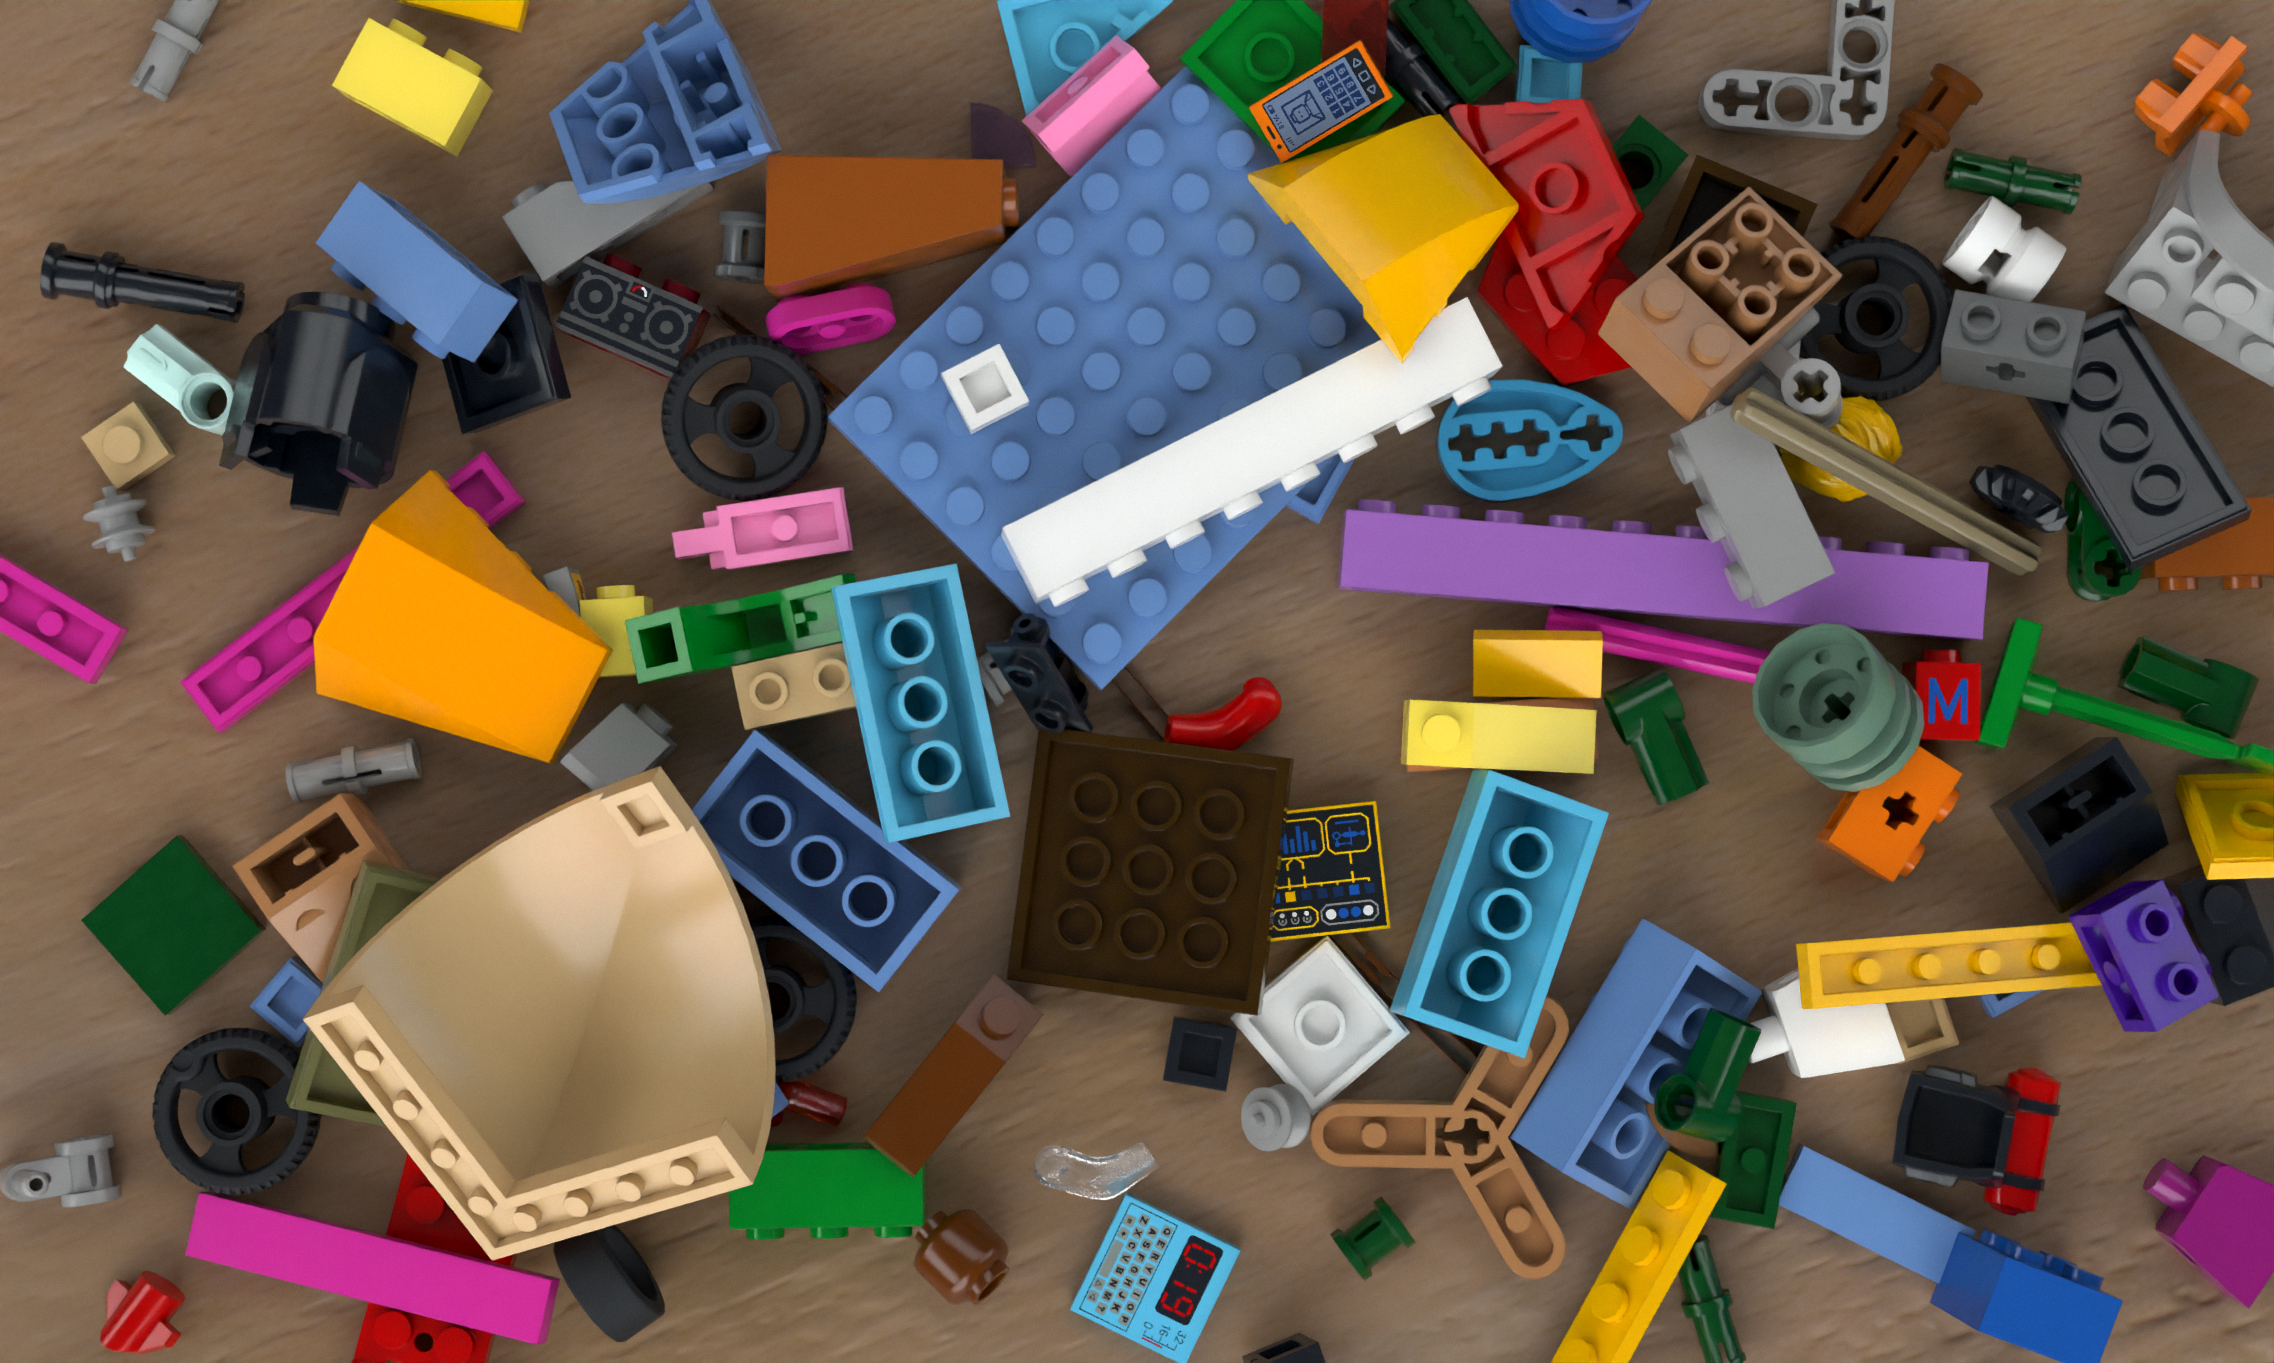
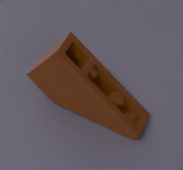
M993 974L862 1138L913 1178L1044 1014Z

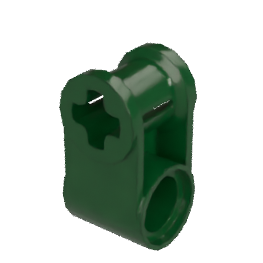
M2072 478L2068 482L2064 499V509L2069 515L2065 523L2067 530L2066 574L2068 584L2077 596L2091 602L2105 601L2115 596L2124 595L2134 589L2140 580L2142 567L2131 572L2127 570L2126 573L2127 566L2077 482ZM2101 561L2102 566L2113 568V579L2107 580L2105 575L2095 574V563Z

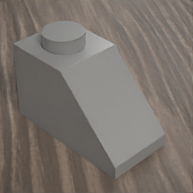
M644 702L637 710L632 704L621 703L575 745L560 763L594 791L661 766L677 748L678 744L667 736L673 728L671 723L650 705Z

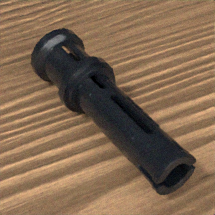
M51 242L46 249L41 266L40 289L42 296L47 299L55 300L61 294L95 300L96 305L104 309L117 307L121 302L190 315L207 316L232 323L239 322L244 307L245 293L243 291L245 286L243 282L216 280L198 275L128 264L124 257L119 256L116 252L106 251L102 256L67 251L64 243Z

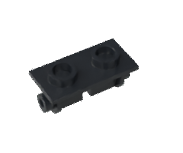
M1031 613L1021 615L1013 624L1014 632L1009 642H987L986 649L1037 730L1040 728L1050 733H1060L1064 729L1092 732L1093 726L1084 713L1088 706V689L1078 679L1066 657H1056L1060 649L1049 637L1050 626L1045 619L1036 617Z

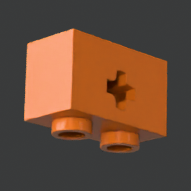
M1918 746L1902 770L1879 786L1856 792L1846 791L1816 839L1879 880L1894 882L1898 874L1906 877L1916 867L1925 851L1926 846L1920 840L1932 821L1941 823L1955 806L1960 791L1954 787L1962 773ZM1901 798L1898 808L1905 813L1901 822L1889 820L1886 823L1890 813L1882 807L1884 800Z

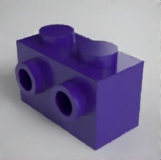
M2163 879L2129 882L2068 916L2124 1032H2157L2219 997L2210 978L2212 975L2210 963L2204 953L2194 945L2182 920L2184 917L2182 905L2176 895L2166 887Z

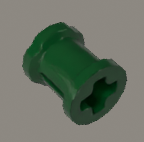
M1382 1196L1373 1201L1375 1209L1346 1231L1336 1229L1330 1234L1364 1281L1372 1276L1371 1268L1398 1247L1403 1245L1409 1248L1416 1243Z

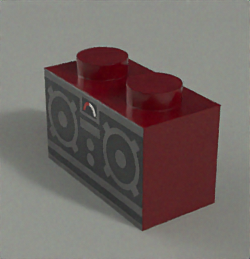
M608 253L603 263L585 256L555 327L570 337L667 379H671L678 366L697 349L711 317V314L704 307L697 305L701 294L669 279H665L661 289L639 279L642 268Z

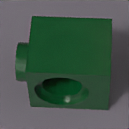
M1640 114L1612 147L1619 162L1622 160H1633L1639 163L1645 170V187L1632 189L1642 212L1689 155Z

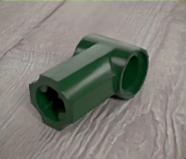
M2142 636L2137 638L2135 644L2125 656L2119 671L2120 678L2117 687L2181 713L2179 718L2192 726L2218 733L2224 738L2235 739L2259 679L2235 666L2207 658L2202 661Z
M1663 668L1654 670L1603 693V700L1610 719L1626 746H1631L1641 773L1657 805L1684 797L1710 783L1682 721L1685 720L1686 716L1679 695Z
M1710 1007L1683 1073L1670 1075L1657 1090L1654 1110L1658 1122L1665 1129L1713 1143L1723 1142L1732 1136L1739 1125L1741 1117V1103L1735 1092L1761 1034V1029L1747 1021Z

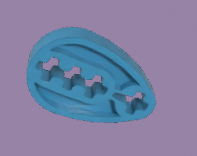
M1490 380L1489 383L1492 389L1460 406H1457L1455 400H1453L1447 407L1437 429L1436 452L1444 474L1459 491L1479 501L1502 503L1532 498L1559 489L1588 474L1617 451L1622 442L1623 427L1618 415L1613 410L1582 393L1554 384L1529 380ZM1590 416L1595 417L1597 427L1608 428L1609 438L1599 442L1598 451H1590L1587 441L1577 439L1564 440L1561 439L1560 433L1581 429L1586 425L1587 417ZM1523 422H1532L1534 432L1545 433L1546 443L1536 447L1535 456L1533 457L1526 456L1524 446L1512 445L1504 450L1503 459H1494V453L1491 448H1480L1473 452L1472 461L1466 462L1462 461L1460 451H1450L1448 445L1449 440L1459 436L1460 427H1469L1471 437L1483 438L1491 433V425L1493 424L1501 425L1503 435L1509 436L1520 433L1523 429Z

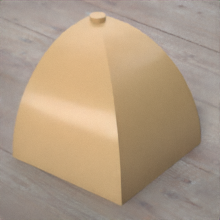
M661 766L609 784L560 805L522 825L462 863L411 902L372 937L339 971L303 1018L307 1026L492 1261L753 1185L764 1156L774 1106L776 1065L771 1004L763 965L745 908L724 862L699 820Z

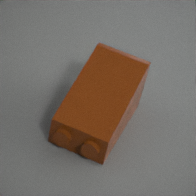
M767 155L764 286L776 301L780 302L790 296L805 295L809 297L842 289L854 283L868 282L1003 245L1007 241V227L1019 226V188H1017V178H1007L1003 159Z

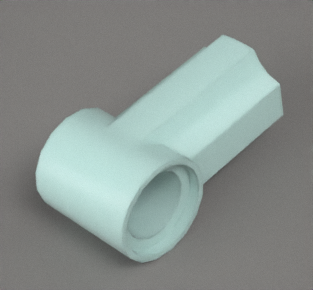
M155 324L149 331L140 334L127 351L128 357L123 367L177 408L189 424L199 429L223 435L237 381L230 379L160 324ZM223 389L227 396V406L218 418L211 419L207 411L208 401L214 392Z

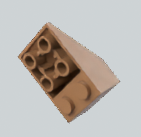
M1748 187L1616 297L1598 335L1686 421L1691 423L1730 390L1843 275L1753 189Z
M353 792L339 793L232 866L269 922L322 983H324L363 860L409 870L362 798Z

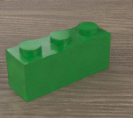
M868 1142L766 1144L764 1156L753 1185L729 1191V1229H746V1238L753 1240L785 1237V1228H810V1237L817 1239L849 1236L848 1227H874V1236L908 1237L913 1235L912 1226H924L927 1219L926 1163L912 1178Z

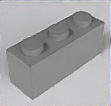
M1732 404L1670 434L1675 447L1668 449V455L1681 482L1684 485L1692 482L1703 504L1696 508L1697 517L1703 531L1711 543L1720 540L1731 564L1724 567V572L1733 593L1740 602L1748 599L1752 608L1757 609L1766 607L1835 574V571L1774 443L1734 422L1730 416L1734 406Z

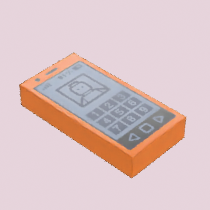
M1360 39L1250 105L1249 109L1279 160L1283 163L1392 98L1393 93Z

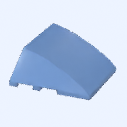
M688 0L690 4L662 28L654 21L642 32L646 42L622 63L608 61L549 112L577 193L584 203L610 204L665 195L718 180L767 159V155H775L782 151L750 72L711 0Z

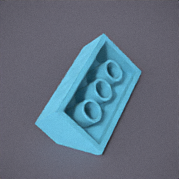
M957 563L832 587L834 605L885 844L1010 817Z
M1489 769L1473 770L1389 1011L1525 1059L1609 813Z

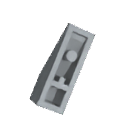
M574 181L556 182L548 188L544 183H539L517 195L511 202L514 209L502 217L541 280L554 290L578 274L585 256L599 262L606 257L607 253L612 254L711 192L714 188L708 182L657 197L599 204L584 203L577 193Z

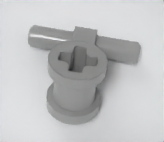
M1812 307L1718 401L1724 406L1732 405L1733 399L1738 392H1744L1763 375L1781 391L1783 404L1832 429L1838 423L1843 410L1841 382L1837 371L1826 361L1815 358L1798 361L1788 352L1820 322V316L1817 311ZM1821 391L1823 392V401L1818 402L1810 397L1801 403L1800 394L1803 392L1812 397L1818 395Z
M113 1133L89 1135L53 1143L55 1156L16 1162L0 1171V1189L7 1198L14 1201L29 1202L61 1196L62 1207H77L121 1198L120 1184H113L108 1148L115 1146Z

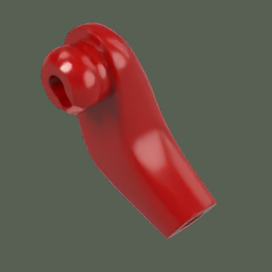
M1253 677L1243 684V692L1217 710L1195 714H1170L1166 723L1164 741L1234 751L1258 735L1278 717L1282 706L1281 694L1275 689L1270 680L1264 677Z

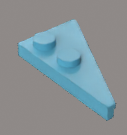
M998 0L997 5L1026 116L1116 35L1125 42H1128L1175 0Z

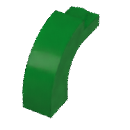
M842 574L734 600L676 607L625 620L638 684L729 669L733 666L842 643L831 588L855 583V574Z

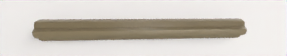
M1748 387L1744 392H1738L1733 399L1734 406L1730 416L1737 424L2010 572L2023 576L2028 571L2034 572L2040 564L2038 557L2042 550L2035 541L1758 389Z

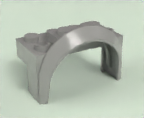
M2200 129L2162 176L2148 221L2114 262L2104 293L2274 388V241L2261 232L2241 212L2226 191L2218 171L2220 134L2215 131ZM2213 249L2219 253L2214 260L2207 257Z

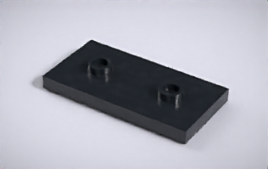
M2125 304L2085 320L2083 348L2070 403L2066 404L2025 397L2128 570L2131 572L2249 520L2252 509Z

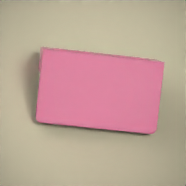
M1116 35L1029 113L1022 122L1063 171L1069 176H1074L1161 90V87L1148 73L1147 70L1150 66L1137 50Z

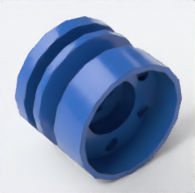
M1509 0L1510 15L1521 36L1542 55L1564 63H1592L1614 53L1631 35L1641 16L1653 0Z

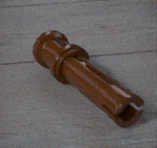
M1941 63L1933 67L1930 72L1933 80L1913 107L1903 108L1898 115L1899 121L1897 126L1900 129L1873 167L1867 172L1865 178L1838 215L1830 221L1831 229L1845 240L1856 237L1858 240H1862V236H1869L1894 201L1900 196L1905 186L1930 152H1939L1940 149L1947 147L1951 141L1948 133L1969 105H1977L1983 98L1981 90L1965 75Z

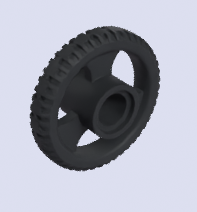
M1862 236V240H1858L1857 237L1851 238L1821 252L1820 254L1835 268L1852 261L1874 259L1877 269L1876 280L1874 283L1865 285L1849 294L1837 306L1827 304L1822 300H1819L1813 306L1820 316V322L1801 339L1799 358L1820 359L1833 366L1816 345L1821 338L1829 334H1834L1841 346L1856 354L1873 353L1879 366L1877 379L1857 378L1834 367L1840 378L1842 398L1862 396L1875 402L1885 401L1902 396L1924 383L1941 364V345L1952 305L1949 288H1947L1946 281L1940 271L1934 267L1932 261L1924 254L1918 252L1916 248L1888 237ZM1917 283L1926 298L1930 317L1928 336L1920 353L1909 350L1899 339L1905 332L1909 321L1908 305L1901 292L1906 287ZM1860 304L1874 305L1882 313L1884 325L1879 335L1868 334L1858 325L1856 313Z
M756 335L726 336L715 339L696 349L685 358L671 377L664 393L661 410V426L664 441L670 456L680 471L701 489L722 498L740 501L764 499L774 496L779 492L785 491L800 480L810 470V467L815 463L820 454L828 423L824 392L810 366L787 346L775 340ZM734 358H749L751 374L747 383H733L725 386L717 392L710 405L697 403L688 396L699 378L713 366ZM792 381L800 393L804 406L803 431L794 451L780 447L775 441L780 430L781 417L777 405L771 399L780 386ZM742 402L756 403L760 410V420L757 426L745 434L732 432L729 427V415L732 409ZM715 433L731 449L752 455L754 462L752 477H732L711 469L697 457L690 445L704 434Z
M768 916L751 919L749 922L757 943L766 983L775 982L781 984L790 996V1007L787 1013L782 1016H772L774 1034L787 1030L803 1015L818 1017L828 1027L821 1039L804 1053L788 1059L775 1060L776 1083L796 1080L823 1067L837 1054L845 1043L851 1031L857 1007L854 975L851 970L785 918ZM770 938L792 941L807 948L822 962L830 976L829 979L821 985L807 987L804 979L795 970L781 965L772 966L767 952Z
M237 1027L216 1030L202 1035L176 1053L160 1076V1081L157 1083L152 1106V1118L154 1119L153 1126L156 1138L160 1142V1148L166 1159L170 1160L171 1165L178 1173L184 1175L187 1180L195 1185L204 1187L206 1190L239 1195L267 1189L287 1178L302 1164L314 1146L320 1129L322 1114L289 1108L286 1102L300 1057L295 1048L268 1032ZM229 1050L253 1052L273 1062L283 1072V1075L278 1083L271 1088L261 1079L252 1076H239L228 1080L218 1067L217 1053ZM181 1089L193 1090L202 1096L197 1107V1122L204 1136L213 1143L208 1152L201 1157L190 1148L180 1128L178 1101ZM231 1094L240 1096L249 1106L250 1117L245 1127L234 1125L226 1116L225 1103ZM276 1115H284L296 1121L293 1134L284 1150L268 1164L248 1171L242 1160L243 1144L265 1133L273 1124Z

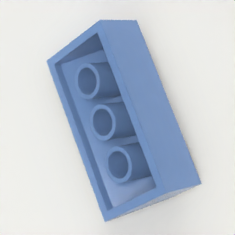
M1642 918L1633 935L1624 944L1621 955L1601 988L1592 997L1586 1013L1566 1046L1561 1049L1556 1057L1552 1069L1537 1094L1527 1105L1520 1122L1510 1138L1560 1172L1631 1210L1670 1146L1665 1139L1671 1130L1663 1138L1653 1127L1644 1103L1654 1104L1657 1090L1662 1082L1670 1075L1683 1073L1710 1007L1745 1021L1761 996L1762 991L1698 949Z

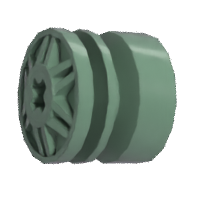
M1820 623L1799 629L1774 647L1761 664L1752 689L1753 712L1764 733L1784 751L1792 755L1793 759L1804 767L1813 778L1830 789L1856 792L1879 786L1901 771L1918 748L1925 726L1923 702L1913 685L1905 676L1899 673L1894 665L1886 661L1883 654L1865 636L1847 625Z

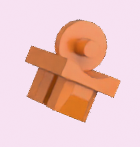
M2194 32L2178 49L2173 58V68L2192 80L2187 88L2180 94L2155 78L2137 96L2134 113L2149 128L2156 132L2155 148L2171 158L2205 117L2207 119L2196 130V133L2200 129L2217 133L2224 131L2227 134L2238 137L2242 136L2249 128L2251 120L2242 107L2253 95L2252 91L2244 84L2237 83L2230 93L2225 95L2245 73V67L2240 61V58L2247 52L2245 44L2231 36L2221 46L2217 42Z

